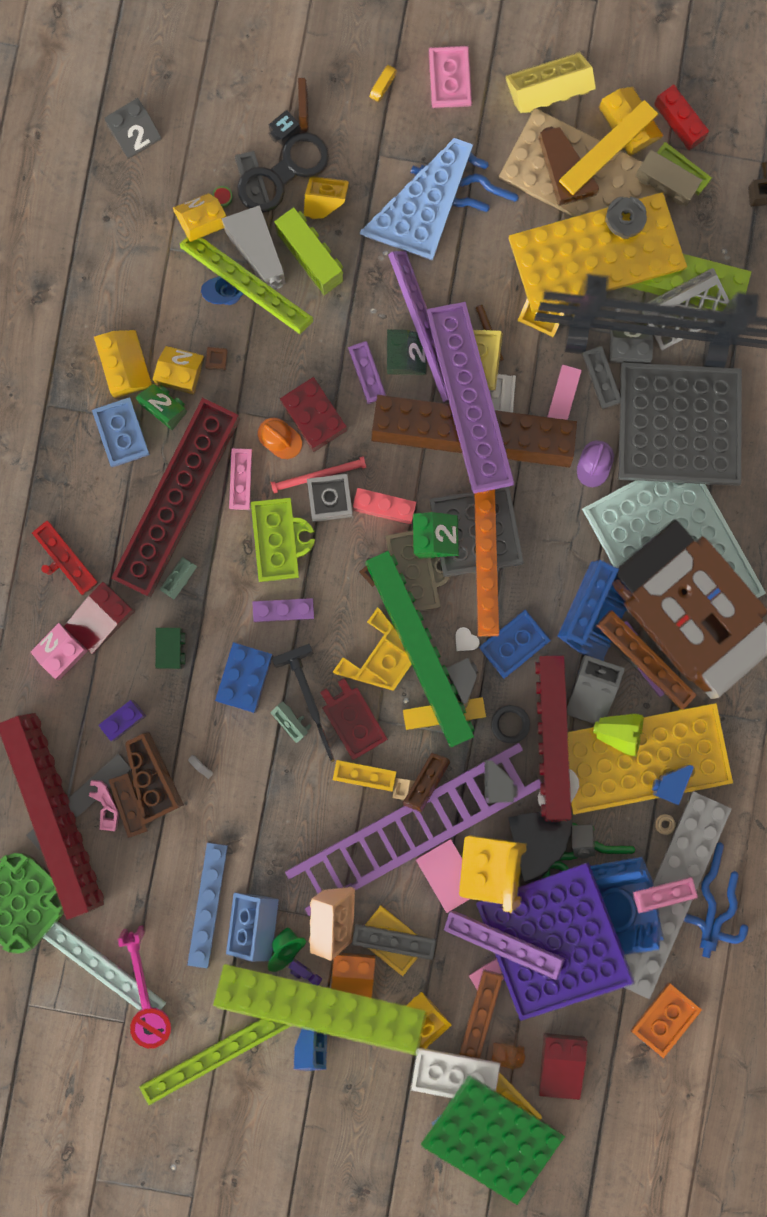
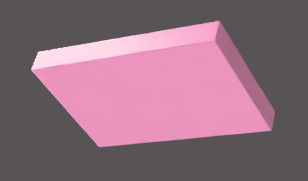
M468 46L429 48L432 108L471 106Z
M451 839L415 859L446 913L470 900L459 895L462 857Z

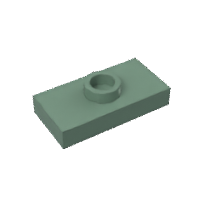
M182 557L160 590L172 599H175L183 586L187 584L188 579L197 566Z

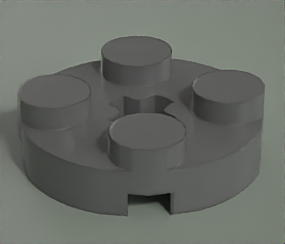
M624 196L616 198L609 205L605 222L612 233L623 239H628L642 231L646 224L647 211L639 199L631 196L630 198H623ZM624 213L626 215L629 213L631 215L630 221H624L621 214Z

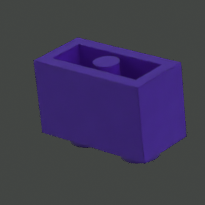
M130 700L98 726L110 741H116L144 719L146 715L134 700Z

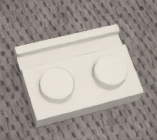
M497 375L496 390H490L494 410L513 413L516 376Z

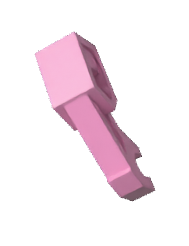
M91 780L90 785L96 786L98 792H90L89 796L100 801L103 806L100 811V830L116 831L120 813L108 789V785L103 781ZM106 809L114 813V818H106Z

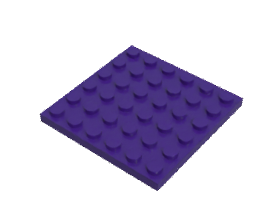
M589 862L518 887L517 896L521 897V905L513 912L504 911L503 904L487 901L476 903L484 924L565 959L559 978L555 980L495 953L520 1021L635 983Z

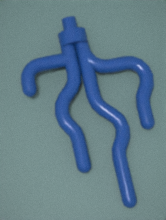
M472 152L470 153L468 161L471 164L483 169L489 167L487 161L475 157ZM413 165L410 173L417 175L425 165H421L420 168ZM472 174L462 178L459 184L462 187L472 182H479L487 191L512 201H518L519 199L518 194L493 185L485 176L480 174ZM455 198L452 204L457 207L471 206L484 212L490 210L488 204L472 198Z
M721 842L716 844L710 872L703 878L701 883L702 894L708 902L706 921L688 914L684 918V922L695 924L701 928L702 939L700 947L704 948L702 956L710 958L711 952L716 951L718 940L738 944L743 942L748 934V926L746 924L741 925L739 934L736 936L720 932L722 924L731 919L738 908L735 891L739 874L736 871L731 872L727 888L729 909L719 915L714 922L716 901L710 892L709 886L719 871L724 848Z

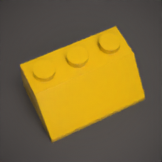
M633 87L621 88L602 98L599 109L613 130L642 101ZM653 120L624 149L629 156H632L663 138V134Z
M136 330L111 331L94 336L109 390L114 399L145 390L152 385Z

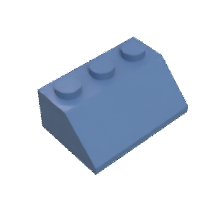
M244 893L233 894L226 954L252 962L270 961L272 958V941L274 940L279 899Z

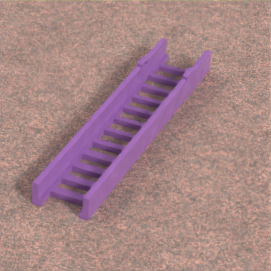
M519 743L487 759L492 760L496 765L502 763L507 774L513 780V784L517 785V798H514V802L539 789L541 783L538 779L524 787L509 758L523 751ZM484 762L438 786L428 802L431 801L447 829L444 832L433 837L421 813L402 806L291 867L285 873L288 879H291L306 871L317 893H320L322 890L310 868L323 861L337 888L353 887L357 890L514 802H500L488 806L473 779L483 772L485 774ZM465 782L481 809L480 812L473 816H470L455 789ZM447 792L463 819L462 822L452 826L438 800L439 796ZM414 811L429 839L416 847L400 820L401 817ZM396 821L411 849L398 857L382 830L383 827ZM378 831L393 859L380 867L364 839ZM360 841L375 869L362 877L346 849ZM339 848L357 879V882L350 883L345 887L342 886L326 856ZM308 906L305 908L308 916H310L311 907Z

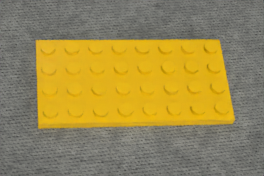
M663 192L639 199L647 211L646 224L639 234L628 239L615 235L608 228L605 222L608 208L509 235V241L532 313L541 311L538 310L540 302L554 304L569 303L542 299L544 291L578 295L587 274L609 276L608 292L685 270L687 265ZM624 213L621 214L624 221H630L631 215L629 213L626 215Z
M717 703L644 717L637 756L627 755L597 739V734L593 733L594 727L568 732L569 769L579 779L578 791L571 802L573 815L659 798L652 795L654 792L652 785L655 779H659L661 775L685 765H691L694 768L684 793L733 783Z

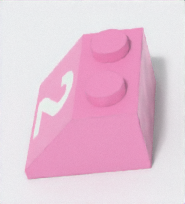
M60 623L31 651L39 664L57 680H60L88 652Z

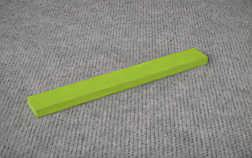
M186 237L180 243V248L297 333L301 334L313 323L312 316L202 237L191 242Z
M259 1019L140 1085L139 1088L148 1105H151L291 1026Z

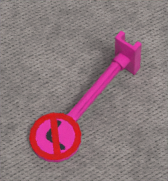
M141 925L136 933L129 932L128 934L127 928L123 929L118 938L119 947L127 946L128 952L131 953L142 1010H139L131 1021V1036L139 1046L157 1048L168 1040L171 1033V1022L163 1010L151 1007L139 952V943L145 934L144 926Z

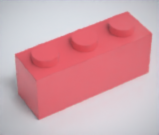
M357 488L353 511L412 524L416 502Z

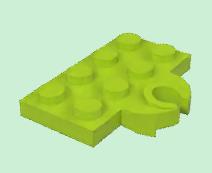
M291 498L251 502L259 582L299 578L297 558L308 554L315 544V539L302 542L299 536L302 532L314 533L313 528L306 520L293 518Z

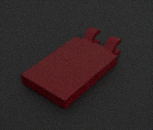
M343 678L338 681L343 691L332 698L327 688L320 692L327 704L322 709L352 760L388 739L358 688L356 687L351 690L347 681Z

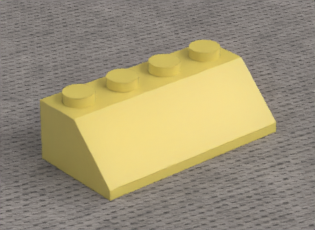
M580 52L506 76L514 104L520 113H528L541 106L547 107L553 102L565 101L572 96L584 95L595 89L593 68Z

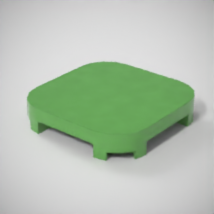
M13 853L5 855L0 859V944L3 946L2 949L8 953L20 954L32 950L61 918L64 911L50 873L29 855Z

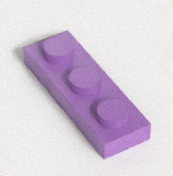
M313 598L252 602L253 622L314 619Z

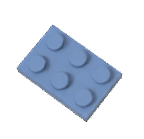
M130 397L92 410L111 467L150 455Z

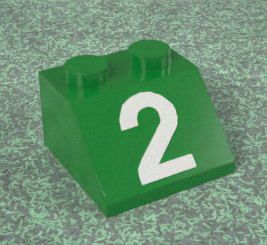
M152 384L141 392L136 399L144 409L173 430L187 413L184 408L186 404L177 397L175 399L171 398L168 395L170 392L162 385L157 387L155 384Z
M436 512L413 514L414 554L419 559L459 556L458 516Z

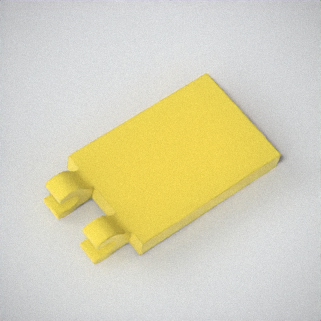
M473 330L489 391L496 390L503 333L502 331Z

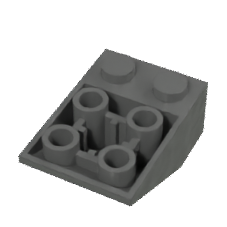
M587 655L583 656L568 700L567 715L595 724L596 721L599 722L600 718L607 717L625 668Z

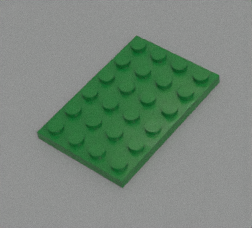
M469 1074L421 1142V1146L518 1205L565 1136L557 1129Z

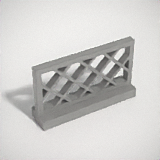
M714 268L647 303L708 310L702 308L705 299L714 301L712 309L709 311H715L718 302L728 305L730 301ZM715 285L718 286L719 291L716 297L707 295L709 288ZM694 296L701 297L698 307L688 305L690 298ZM642 311V313L645 314V315H653V316H658V315H660V316L669 317V318H678V319L691 320V319L683 318V316L668 315V314H659V313H651V312H643V311ZM707 319V320L704 321V322H711V323H713L714 320H709V319ZM649 324L651 327L667 328L664 325ZM689 329L687 331L699 332L700 330ZM654 335L662 350L683 340L682 338L671 337L670 340L663 343L661 336Z

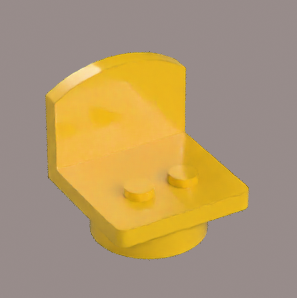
M472 835L465 837L459 887L460 897L503 904L504 911L513 912L521 905V897L517 896L521 874V855L526 852L527 844Z

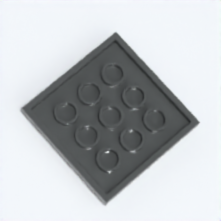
M508 486L495 489L497 569L523 565L524 561L510 488ZM473 492L430 499L432 512L458 516L459 556L440 557L443 578L476 572L475 502Z

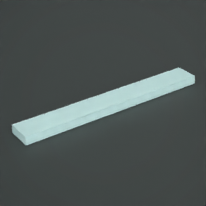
M57 921L43 938L138 1010H142L136 979ZM147 988L151 1007L161 1010L166 1002Z

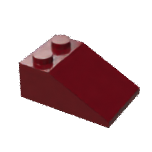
M102 582L86 598L64 627L93 655L135 611L107 583Z
M544 1033L539 1096L580 1100L588 1041L585 1037Z

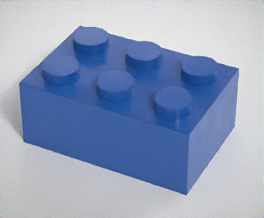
M233 642L215 701L256 713L273 654Z

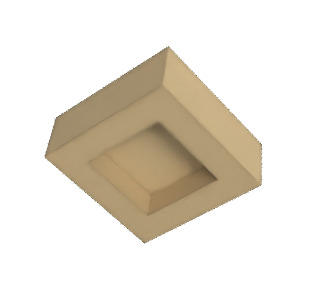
M395 778L393 798L404 800L415 781Z

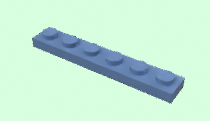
M207 842L188 966L207 969L209 967L228 845Z

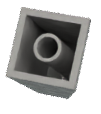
M260 205L221 218L226 235L256 276L274 290L282 288L286 284L284 272Z

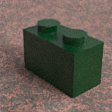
M156 628V669H182V665L186 664V653H182V645L186 644V632H183L182 628Z

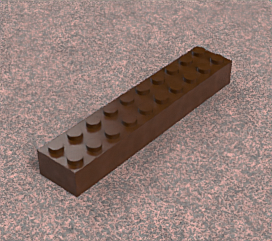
M377 395L371 441L462 453L450 404ZM495 410L508 460L571 467L574 458L577 421Z

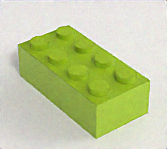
M293 207L274 221L276 233L322 294L326 295L343 282V266L337 258H332L330 255L331 250L327 244L319 241L317 231L313 227L309 228L304 214L301 211L297 212Z

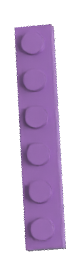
M454 910L449 912L444 931L555 980L559 978L564 958Z

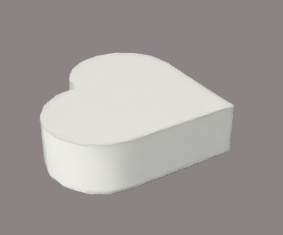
M462 627L457 630L455 635L456 651H471L479 646L478 637L471 635L469 629Z

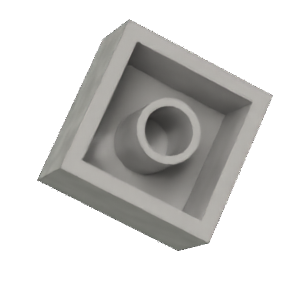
M347 474L307 479L313 522L353 517Z

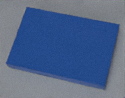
M525 609L499 630V636H492L478 648L503 679H505L551 640Z

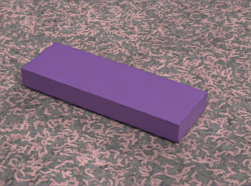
M367 341L348 347L367 404L376 402L377 395L386 396Z

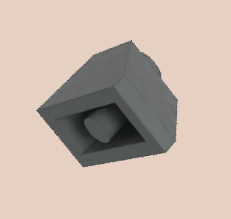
M468 658L447 667L448 678L451 684H454L458 693L457 697L465 708L468 706L477 681L476 674L479 673L475 663H470Z

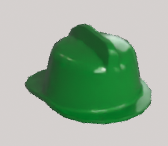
M285 928L272 941L274 955L268 963V970L270 972H278L288 966L297 953L306 945V939L299 938L291 928Z

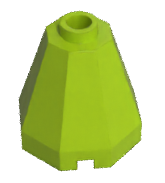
M627 714L600 718L599 722H595L593 733L597 734V739L621 752L637 756L644 716Z

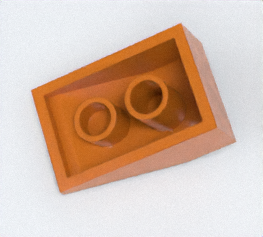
M340 952L333 960L331 989L372 998L375 955Z

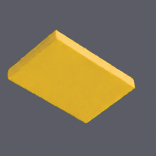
M382 905L377 908L365 924L366 926L417 935ZM368 948L401 976H404L418 958Z

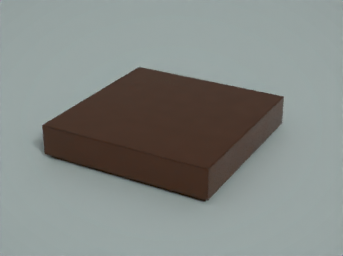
M298 78L301 132L309 130L307 82L305 78Z

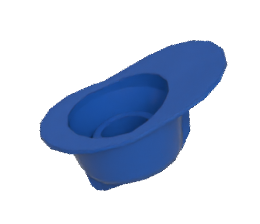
M220 276L204 282L201 287L203 298L212 304L233 305L244 294Z

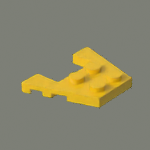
M377 607L367 623L382 632L384 636L361 669L343 657L333 673L394 691L412 664L397 631Z

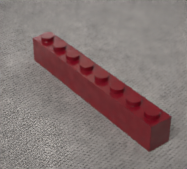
M564 655L540 656L539 662H535V674H539V682H536V694H540V702H537V714H541V722L537 723L538 734H542V742H538V752L543 757V763H539V774L543 775L544 783H540V795L544 796V804H541V816H545V822L570 821L572 817Z

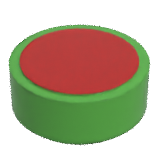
M220 186L213 191L212 196L218 199L222 208L228 207L232 203L233 196L229 188Z

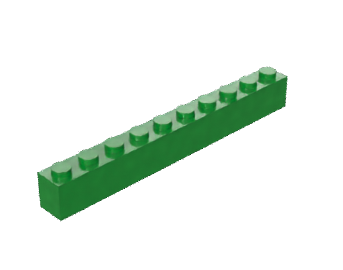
M386 551L367 560L365 564L449 747L456 746L473 738L472 732H475L471 721H467L464 716L466 710L463 703H458L456 699L457 690L454 684H450L447 679L449 673L446 666H441L438 658L441 656L437 647H433L430 642L432 636L429 629H424L421 621L424 619L420 610H416L413 602H415L411 591L407 592L404 586L407 583L402 572L398 573L396 557L394 554L390 555L389 551Z

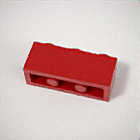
M674 84L657 96L654 103L655 107L689 151L705 140L709 133L708 128Z

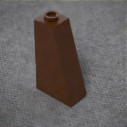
M547 127L543 129L538 140L558 206L597 196L599 187L593 177L574 195L559 182L581 159L560 127Z

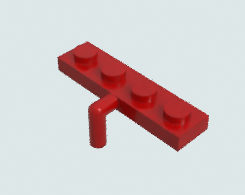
M48 520L32 532L33 536L54 560L49 566L43 565L41 567L42 572L51 575L60 568L82 596L98 584V581Z

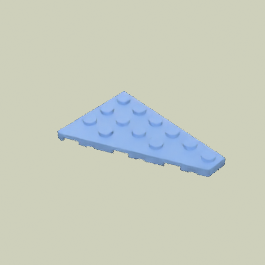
M453 138L396 197L361 229L360 235L433 261L473 144Z

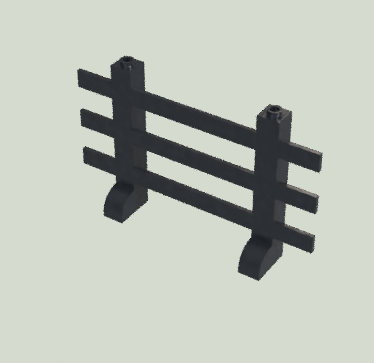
M587 274L578 295L544 291L542 299L573 303V306L540 302L538 310L569 314V316L536 313L534 321L567 325L564 351L567 353L582 354L586 351L590 327L705 341L703 367L724 368L730 345L767 349V340L738 337L739 335L767 338V329L747 327L749 324L767 326V317L757 316L759 294L737 292L723 311L717 312L606 298L609 276ZM602 306L626 310L714 320V322L711 323L637 313H628L604 310L600 308ZM595 318L705 330L706 333L595 320Z

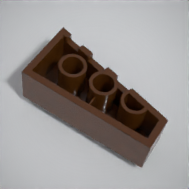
M150 732L143 733L125 742L130 769H132L134 778L133 783L134 787H136L137 803L141 812L142 825L183 806L181 797Z

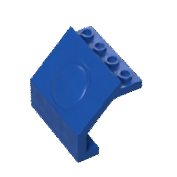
M598 560L590 563L558 637L580 654L604 661L612 641L596 625L610 610L622 619L627 608L624 605L625 601L612 585L619 569Z
M638 857L590 866L624 955L659 950L660 940H664L658 908L638 913L633 892L654 887L652 877L643 858Z

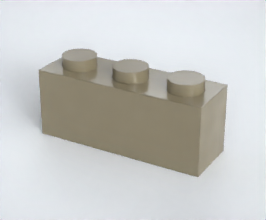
M653 150L649 151L636 174L641 183L653 186L658 193L663 192L664 195L673 198L675 203L685 206L688 205L702 182V179Z

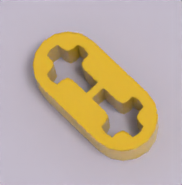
M390 65L385 67L371 90L370 98L380 102L395 78L397 69Z

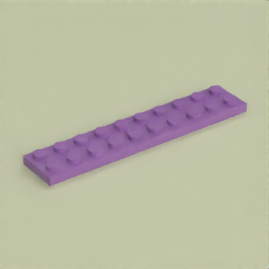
M466 302L427 309L426 314L473 494L513 486L512 473Z

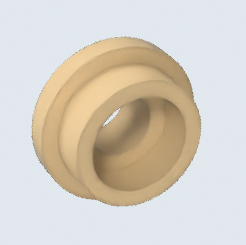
M662 814L657 817L655 828L659 833L668 835L675 830L676 822L672 816ZM665 820L668 822L667 828L662 827V822Z

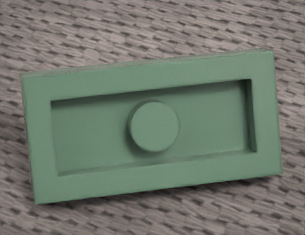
M283 701L270 712L296 743L309 733L308 730L311 728V724L306 727L302 726L301 721L305 717L300 716L296 719L292 709Z

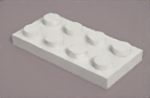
M419 1047L411 1090L453 1098L470 1074L496 1091L500 1063Z

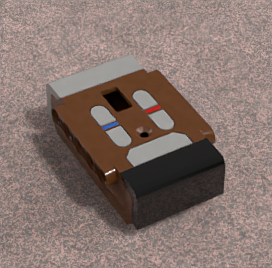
M676 519L666 523L615 567L619 570L612 585L625 601V607L684 677L690 681L692 680L710 699L719 698L767 656V624L762 620L767 615V609L705 537L701 536L695 541Z

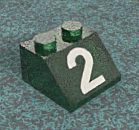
M387 329V374L426 375L427 358L417 332Z

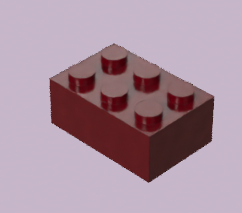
M314 377L280 398L281 404L313 452H316L347 431V426Z

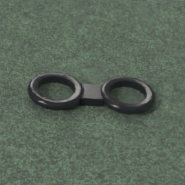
M298 132L290 136L285 142L282 150L283 160L271 169L253 167L245 171L237 185L238 197L243 205L248 209L260 205L262 213L276 209L283 200L284 186L296 176L303 178L314 177L326 168L329 153L324 141L315 134ZM300 141L311 142L320 151V162L313 168H301L293 162L290 153L291 148ZM255 176L267 177L276 187V196L272 201L265 204L253 202L246 193V183Z

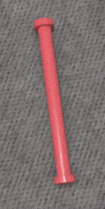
M362 456L356 461L285 481L271 482L273 493L275 494L279 490L307 483V479L332 476L360 467L364 469L366 468L364 457Z

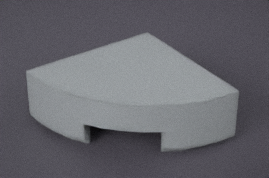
M195 755L190 756L188 761L191 765L209 779L213 772L202 764Z

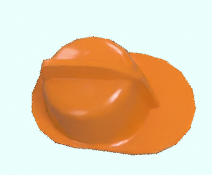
M269 418L262 422L258 428L259 441L277 457L291 459L299 454L302 448L301 437L283 420Z

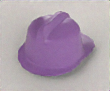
M598 440L592 441L585 446L577 466V476L580 482L587 487L600 486L608 477L614 454L612 448L607 443Z

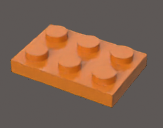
M668 983L630 1031L664 1058L702 1009L672 984Z

